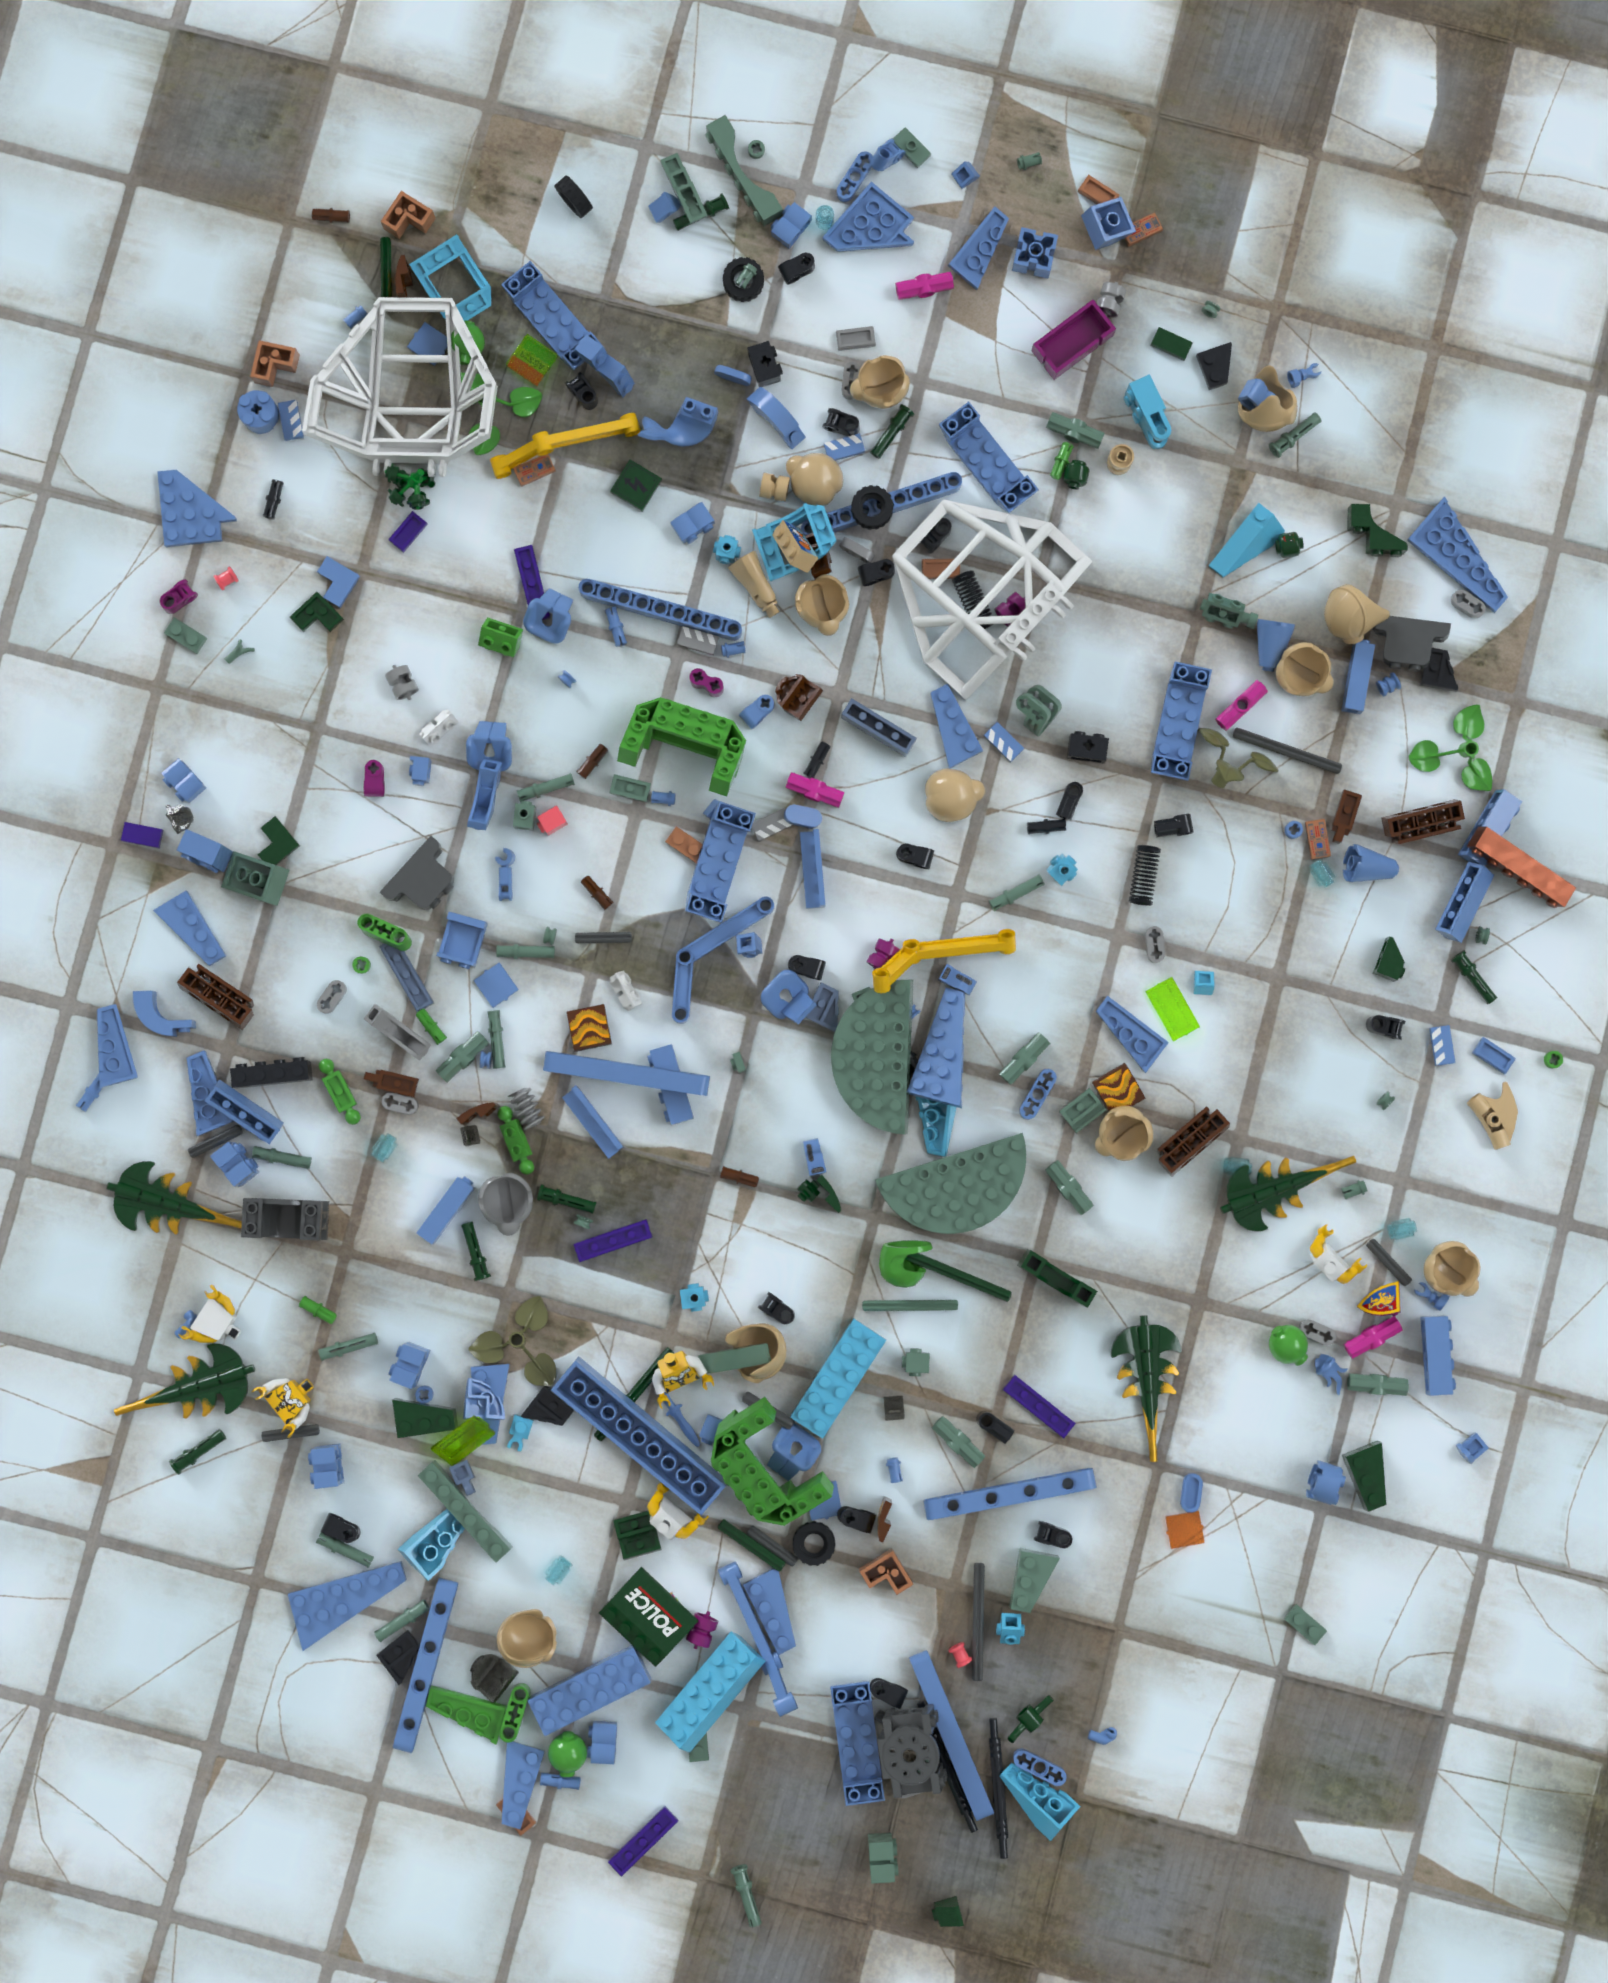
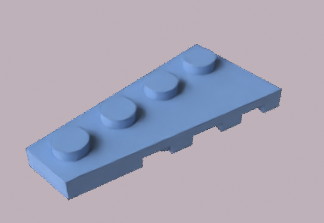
M995 206L948 264L949 268L976 290L981 283L982 277L1009 220Z
M948 684L931 692L948 767L952 768L983 752Z
M510 1364L471 1367V1378L488 1384L491 1387L489 1390L495 1396H499L503 1404ZM474 1420L476 1445L496 1444L500 1420Z
M773 1568L744 1583L743 1586L778 1655L796 1647L779 1572Z

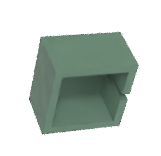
M891 1833L868 1834L871 1884L895 1882V1876H899L897 1858L894 1859V1856L897 1855L896 1838L892 1839Z

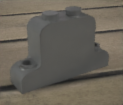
M1389 616L1388 619L1372 629L1375 634L1386 636L1383 654L1385 664L1390 665L1389 667L1392 669L1406 667L1410 671L1419 672L1420 669H1425L1429 665L1432 643H1443L1448 639L1451 623Z
M430 836L380 893L389 901L396 902L403 895H406L423 910L435 909L441 902L440 898L443 894L447 895L454 887L452 885L454 883L453 875L436 861L442 853L440 843Z

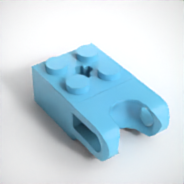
M1149 374L1129 383L1124 401L1128 407H1131L1133 420L1136 424H1139L1150 447L1161 449L1165 446L1172 430L1164 414L1166 409L1164 402ZM1153 438H1154L1156 441H1162V442L1156 443V442L1153 441Z

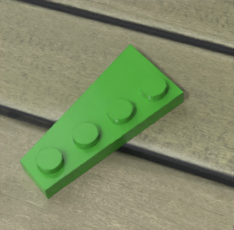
M433 1685L430 1687L426 1707L446 1718L455 1720L462 1727L466 1726L475 1731V1734L481 1737L484 1736L491 1740L490 1742L495 1745L497 1744L507 1705Z

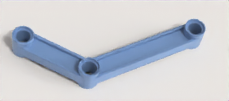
M761 897L747 908L677 952L672 1017L675 1022L684 1024L690 1017L694 962L770 915L774 911V902L770 897ZM764 901L771 903V908L767 911L762 910L760 907ZM682 953L690 954V960L688 962H682L680 960V955ZM682 1009L686 1012V1017L679 1020L675 1014L678 1010Z
M735 1561L718 1569L724 1585H730L760 1654L766 1661L761 1668L765 1675L769 1674L777 1697L773 1700L779 1716L781 1717L798 1709L792 1692H787L779 1669L783 1668L782 1661L777 1651L772 1653L739 1579L743 1576L737 1562Z

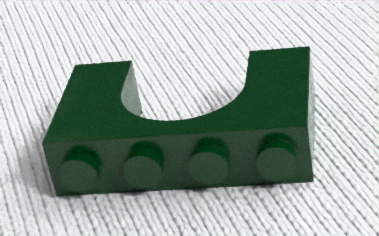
M1027 1249L1017 1264L1018 1267L1083 1307L1088 1308L1098 1292L1084 1282L1075 1279L1052 1265L1032 1250Z

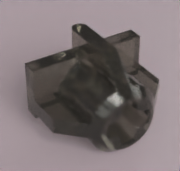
M165 805L168 812L166 816L177 834L190 827L194 817L189 807Z

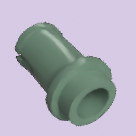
M1037 152L1028 156L1020 155V158H1017L1018 168L1026 170L1027 167L1042 164V158L1039 156L1040 153Z
M749 263L743 266L744 270L735 281L739 286L742 280H744L741 285L743 289H746L752 277L756 276L757 269Z
M1359 1180L1355 1184L1341 1188L1345 1199L1361 1193L1364 1195V1192L1368 1191L1365 1182Z

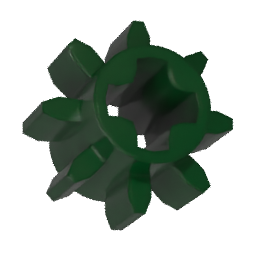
M806 1179L797 1188L800 1192L797 1196L803 1202L808 1200L811 1203L820 1194L817 1190L820 1186L814 1180L809 1182Z

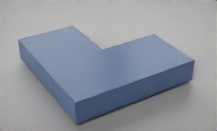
M328 556L317 571L318 574L332 581L323 598L341 608L360 575Z

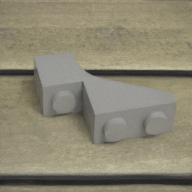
M374 1004L364 1018L370 1025L389 1037L419 1061L427 1054L431 1046L416 1032L377 1004Z

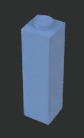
M1363 639L1352 646L1341 708L1343 712L1360 715L1364 711L1375 644H1370L1368 640Z
M466 1176L463 1178L457 1177L417 1231V1234L430 1244H435L475 1190V1187L472 1186L474 1182Z

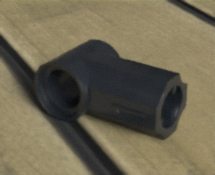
M1071 782L1066 786L1056 812L1057 816L1072 820L1079 799L1083 794V786L1079 782ZM1070 786L1078 788L1079 793L1077 796H1072L1069 793Z
M1191 814L1174 816V818L1154 821L1156 838L1194 833Z
M981 1411L976 1417L977 1424L1004 1444L1010 1440L1015 1431L989 1411ZM985 1415H989L991 1418L988 1425H982L981 1419Z

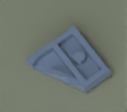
M820 982L812 998L817 1005L805 1018L835 1032L838 1026L839 991Z

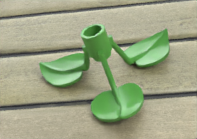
M461 372V383L465 375L463 372ZM476 373L470 391L484 384L480 374ZM519 387L511 392V403L497 397L496 402L513 406V412L517 416L528 417L537 410L542 400V393L534 388ZM483 399L478 401L481 407L483 405ZM480 423L474 425L469 434L479 429ZM492 426L490 439L473 448L476 455L487 454L497 446L500 440L499 429Z
M1480 705L1466 707L1455 716L1453 721L1454 730L1458 734H1463L1462 738L1466 741L1460 744L1457 750L1438 753V746L1434 742L1423 740L1418 742L1409 754L1410 763L1420 771L1430 772L1440 766L1439 757L1459 753L1464 758L1469 757L1467 761L1469 766L1464 767L1461 774L1464 785L1472 790L1491 791L1492 773L1488 763L1481 758L1474 759L1479 751V746L1472 739L1479 737L1483 733L1485 725Z

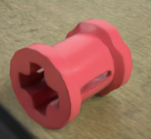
M230 566L227 568L228 570L220 575H214L222 591L225 590L227 585L234 581L236 583L239 581Z
M960 1642L948 1650L949 1653L953 1654L957 1662V1668L963 1667L973 1660L972 1657L968 1656L964 1648V1642Z

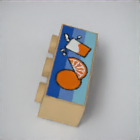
M782 520L780 525L775 528L772 536L789 564L808 573L818 560V556L801 529Z

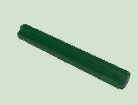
M381 237V297H392L390 237Z
M725 1519L718 1525L720 1531L778 1572L785 1566V1561Z

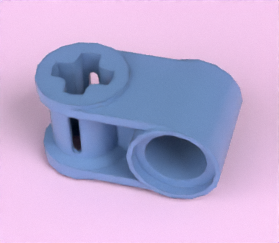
M891 138L878 147L871 159V166L877 171H884L891 165L898 163L906 152L903 149L901 150L894 143V139Z
M762 695L747 706L739 716L750 729H753L773 711L774 700L769 695ZM763 700H764L765 702L770 701V702H769V706H770L769 708H767V707H763V708H762V701H763Z

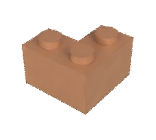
M400 191L380 222L385 231L400 239L409 224L426 234L436 218L432 209Z
M259 340L250 377L256 384L273 387L277 369L296 373L300 354L296 348Z
M892 1548L859 1568V1572L869 1588L887 1578L896 1595L913 1585L911 1578Z

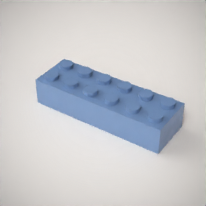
M631 1645L531 1695L527 1701L544 1736H547L650 1684L652 1678L639 1651Z

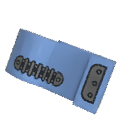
M949 964L945 965L938 981L969 996L977 981L954 969Z
M818 1138L803 1141L809 1176L827 1173Z

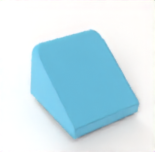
M1195 971L1194 994L1212 995L1215 988L1214 972Z

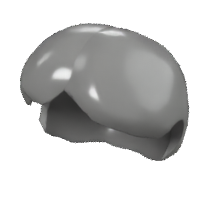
M506 1173L501 1177L489 1178L479 1190L478 1203L484 1217L490 1223L496 1225L503 1235H514L518 1231L520 1223L529 1216L532 1210V1190L522 1177L514 1173Z

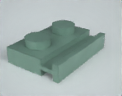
M1088 1088L1059 1112L1074 1132L1078 1133L1107 1109L1102 1105L1094 1092Z

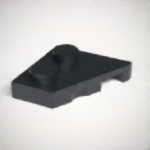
M1231 342L1197 353L1196 355L1208 390L1224 386L1228 383L1232 349Z
M1431 649L1429 665L1423 669L1420 685L1454 692L1458 691V684H1456L1448 650Z
M544 1386L521 1417L563 1426L574 1412V1409Z
M409 1630L376 1655L398 1685L403 1682L420 1646Z

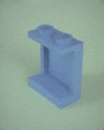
M448 912V922L440 950L436 956L441 958V962L451 964L452 961L457 962L459 967L470 969V966L476 967L488 923Z

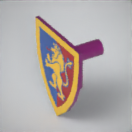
M1399 1281L1373 1290L1363 1298L1357 1308L1375 1316L1398 1315V1313H1401Z

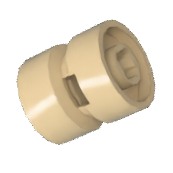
M1119 444L1112 448L1107 459V467L1110 472L1115 475H1122L1128 472L1134 460V452L1131 447Z
M764 472L759 497L770 499L773 496L775 500L786 502L790 477L780 475L776 478L774 474Z

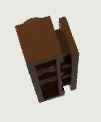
M1456 799L1381 817L1385 836L1395 837L1391 839L1392 843L1403 844L1459 830L1461 825H1457L1456 821L1465 819L1462 802ZM1450 821L1449 823H1445V825H1443V826H1439V825H1438V824H1440V823H1444V822ZM1431 826L1429 828H1426V830H1420V828ZM1412 830H1413V832H1409L1407 835H1402V834H1401V833H1404V832H1408V831H1412Z
M199 963L196 966L197 972L188 967L177 981L179 988L243 1031L254 1016L252 1009L249 1008V1006L253 1008V1000Z
M1206 1106L1157 1149L1159 1155L1164 1154L1159 1158V1164L1173 1177L1230 1128V1122L1218 1109L1209 1114V1108ZM1209 1118L1201 1126L1196 1128L1202 1120L1204 1121L1205 1119ZM1192 1132L1186 1139L1182 1141V1139L1187 1133ZM1180 1143L1172 1151L1167 1153L1173 1145L1175 1146L1176 1144Z

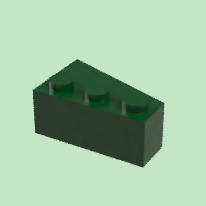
M399 1398L392 1399L397 1438L450 1431L458 1428L456 1408L423 1404Z
M1374 1441L1342 1454L1363 1509L1370 1512L1387 1505L1382 1442Z

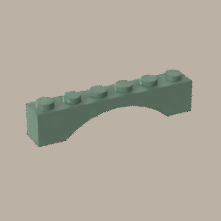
M724 115L706 125V139L710 144H714L719 160L723 159L726 164L724 165L726 172L729 176L732 175L734 177V184L737 190H742L745 195L743 199L748 207L751 206L754 210L753 216L758 223L761 222L763 227L782 217L783 208L775 195L755 185L741 170L734 151L735 130L727 116Z
M436 1460L418 1475L496 1563L511 1550L513 1546L475 1509Z

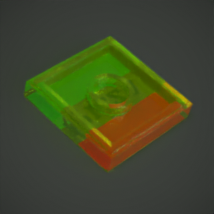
M526 334L506 362V366L535 386H538L558 358V354L529 334Z

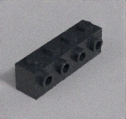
M305 1057L293 1058V1062H286L285 1059L274 1060V1064L266 1065V1061L255 1062V1066L247 1067V1063L236 1064L235 1068H230L231 1086L235 1089L313 1080L311 1061L305 1060Z

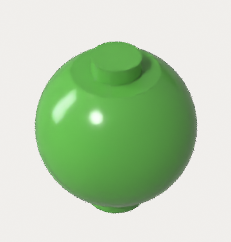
M465 320L464 322L480 353H482L485 346L482 331L475 326L474 322ZM453 331L451 333L452 349L455 351L456 344L459 347L460 364L469 365L471 356L459 333L454 338Z
M1292 1325L1277 1326L1272 1330L1269 1339V1349L1276 1360L1281 1363H1294L1296 1366H1299L1308 1359L1306 1354L1308 1340L1301 1329Z
M565 1731L556 1736L550 1743L548 1758L551 1765L559 1771L560 1776L572 1777L575 1775V1771L584 1765L587 1758V1747L580 1736L571 1731Z

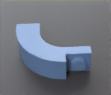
M759 387L747 398L755 412L763 416L776 429L790 449L795 448L806 438L795 418L766 389Z
M133 991V1004L136 1014L148 1029L170 1037H177V1029L179 1033L190 1032V1029H196V1021L165 1019L157 1008V992Z

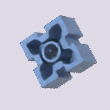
M1021 227L1012 271L1026 274L1027 270L1035 271L1034 276L1048 279L1058 235L1043 232V236L1035 235L1036 230Z
M227 1142L210 1157L221 1168L234 1187H242L260 1173L257 1169L259 1166L253 1158H247L245 1154L247 1150L241 1143Z
M411 1342L399 1346L396 1353L398 1361L392 1364L388 1375L391 1376L389 1381L409 1389L416 1387L431 1350Z
M341 1443L317 1446L311 1449V1453H308L309 1465H313L314 1470L313 1473H310L311 1484H314V1489L336 1487L344 1483Z

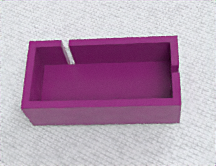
M1091 300L1036 341L1031 351L1041 364L1045 362L1044 368L1055 380L1097 349L1098 345L1101 346L1113 337L1116 328L1097 303Z

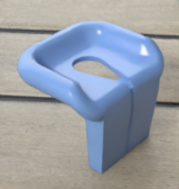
M549 588L540 599L535 598L529 603L523 619L525 629L529 633L550 643L557 644L562 642L571 623L569 610L573 599ZM547 612L553 613L551 626H546L542 622V618Z
M479 722L475 733L470 735L466 741V759L472 768L479 770L483 759L502 762L501 772L510 768L512 764V745L510 739L506 737V723ZM486 743H492L495 752L493 757H487L484 754Z
M792 970L781 971L761 993V1003L773 1016L778 1019H785L787 1017L798 1025L817 1005L808 996L809 988L807 984ZM783 989L789 990L793 998L790 1002L780 998V992Z
M796 1424L790 1430L782 1427L772 1443L774 1453L767 1466L789 1481L799 1471H807L814 1465L821 1453V1445L815 1437ZM798 1442L802 1446V1450L793 1456L790 1453L792 1443Z

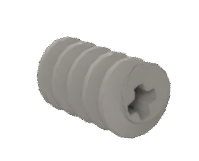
M523 1088L508 1096L514 1097L510 1101L511 1104L517 1103L514 1111L521 1110L517 1117H524L520 1122L521 1125L527 1124L524 1131L539 1125L545 1118V1116H538L541 1109L534 1108L538 1102H531L535 1097L534 1095H528L532 1090L531 1088Z

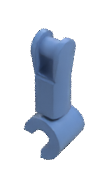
M503 848V852L507 854V859L503 860L501 857H495L497 863L501 865L499 867V901L503 899L512 901V868L509 866L514 863L515 854L510 849ZM503 886H508L507 892H503Z

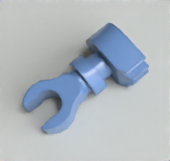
M1313 363L1305 370L1300 369L1298 371L1294 369L1288 371L1287 378L1291 388L1298 387L1301 380L1317 378L1321 372L1314 373L1312 369L1316 368L1319 364Z
M1420 1282L1419 1284L1425 1290L1423 1293H1420L1414 1289L1415 1294L1428 1298L1430 1303H1435L1433 1307L1441 1311L1450 1296L1445 1294L1437 1296L1438 1293L1432 1292L1425 1283Z

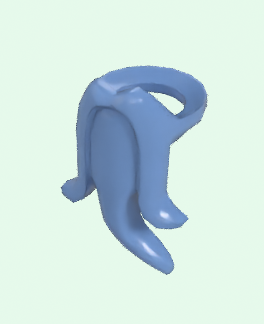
M1321 1354L1319 1358L1315 1359L1316 1374L1322 1375L1327 1380V1387L1331 1385L1330 1377H1332L1337 1383L1336 1392L1340 1395L1342 1378L1337 1371L1345 1373L1348 1368H1340L1335 1362L1334 1357Z

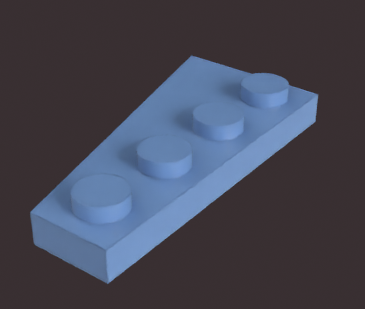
M184 891L153 910L209 966L226 957L188 891Z
M1109 996L1104 999L1095 1011L1144 1073L1148 1071L1169 1043Z
M117 1005L98 1008L99 1088L138 1078Z
M204 1050L187 1057L189 1081L192 1090L191 1096L194 1105V1119L196 1120L197 1128L196 1134L201 1136L230 1124L234 1120L227 1118L222 1112L212 1108L205 1102L208 1094L218 1082L207 1052Z
M515 1741L507 1743L502 1824L521 1829L544 1756V1750Z

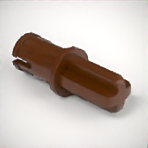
M333 208L313 209L312 219L330 221V223H333V221L349 223L350 211L333 210Z
M599 744L592 754L586 757L587 760L576 772L586 779L596 766H599L598 763L606 755L608 749L604 745Z
M586 876L581 880V884L592 895L591 898H594L604 910L614 903L605 894L603 888H600L590 876Z
M723 1166L720 1178L754 1188L757 1187L759 1177L744 1173L741 1169L737 1171Z

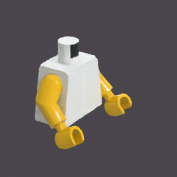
M1328 1224L1318 1229L1319 1235L1316 1236L1310 1246V1255L1313 1263L1332 1282L1337 1280L1342 1284H1346L1357 1273H1361L1367 1267V1264L1362 1266L1359 1263L1361 1258H1359L1350 1267L1325 1242V1238L1334 1232L1333 1229L1328 1231L1326 1228Z
M210 1285L213 1292L207 1293L204 1291L207 1298H209L190 1329L186 1326L181 1327L183 1330H186V1334H178L179 1337L184 1340L190 1339L200 1343H215L217 1340H222L225 1335L235 1340L241 1330L232 1325L237 1316L235 1315V1309L230 1298L220 1291L217 1292L214 1285Z
M661 1482L657 1485L658 1491L654 1493L647 1505L651 1515L650 1524L670 1540L675 1537L681 1539L688 1538L698 1528V1525H703L708 1519V1516L702 1518L697 1513L693 1521L675 1504L663 1496L670 1489Z

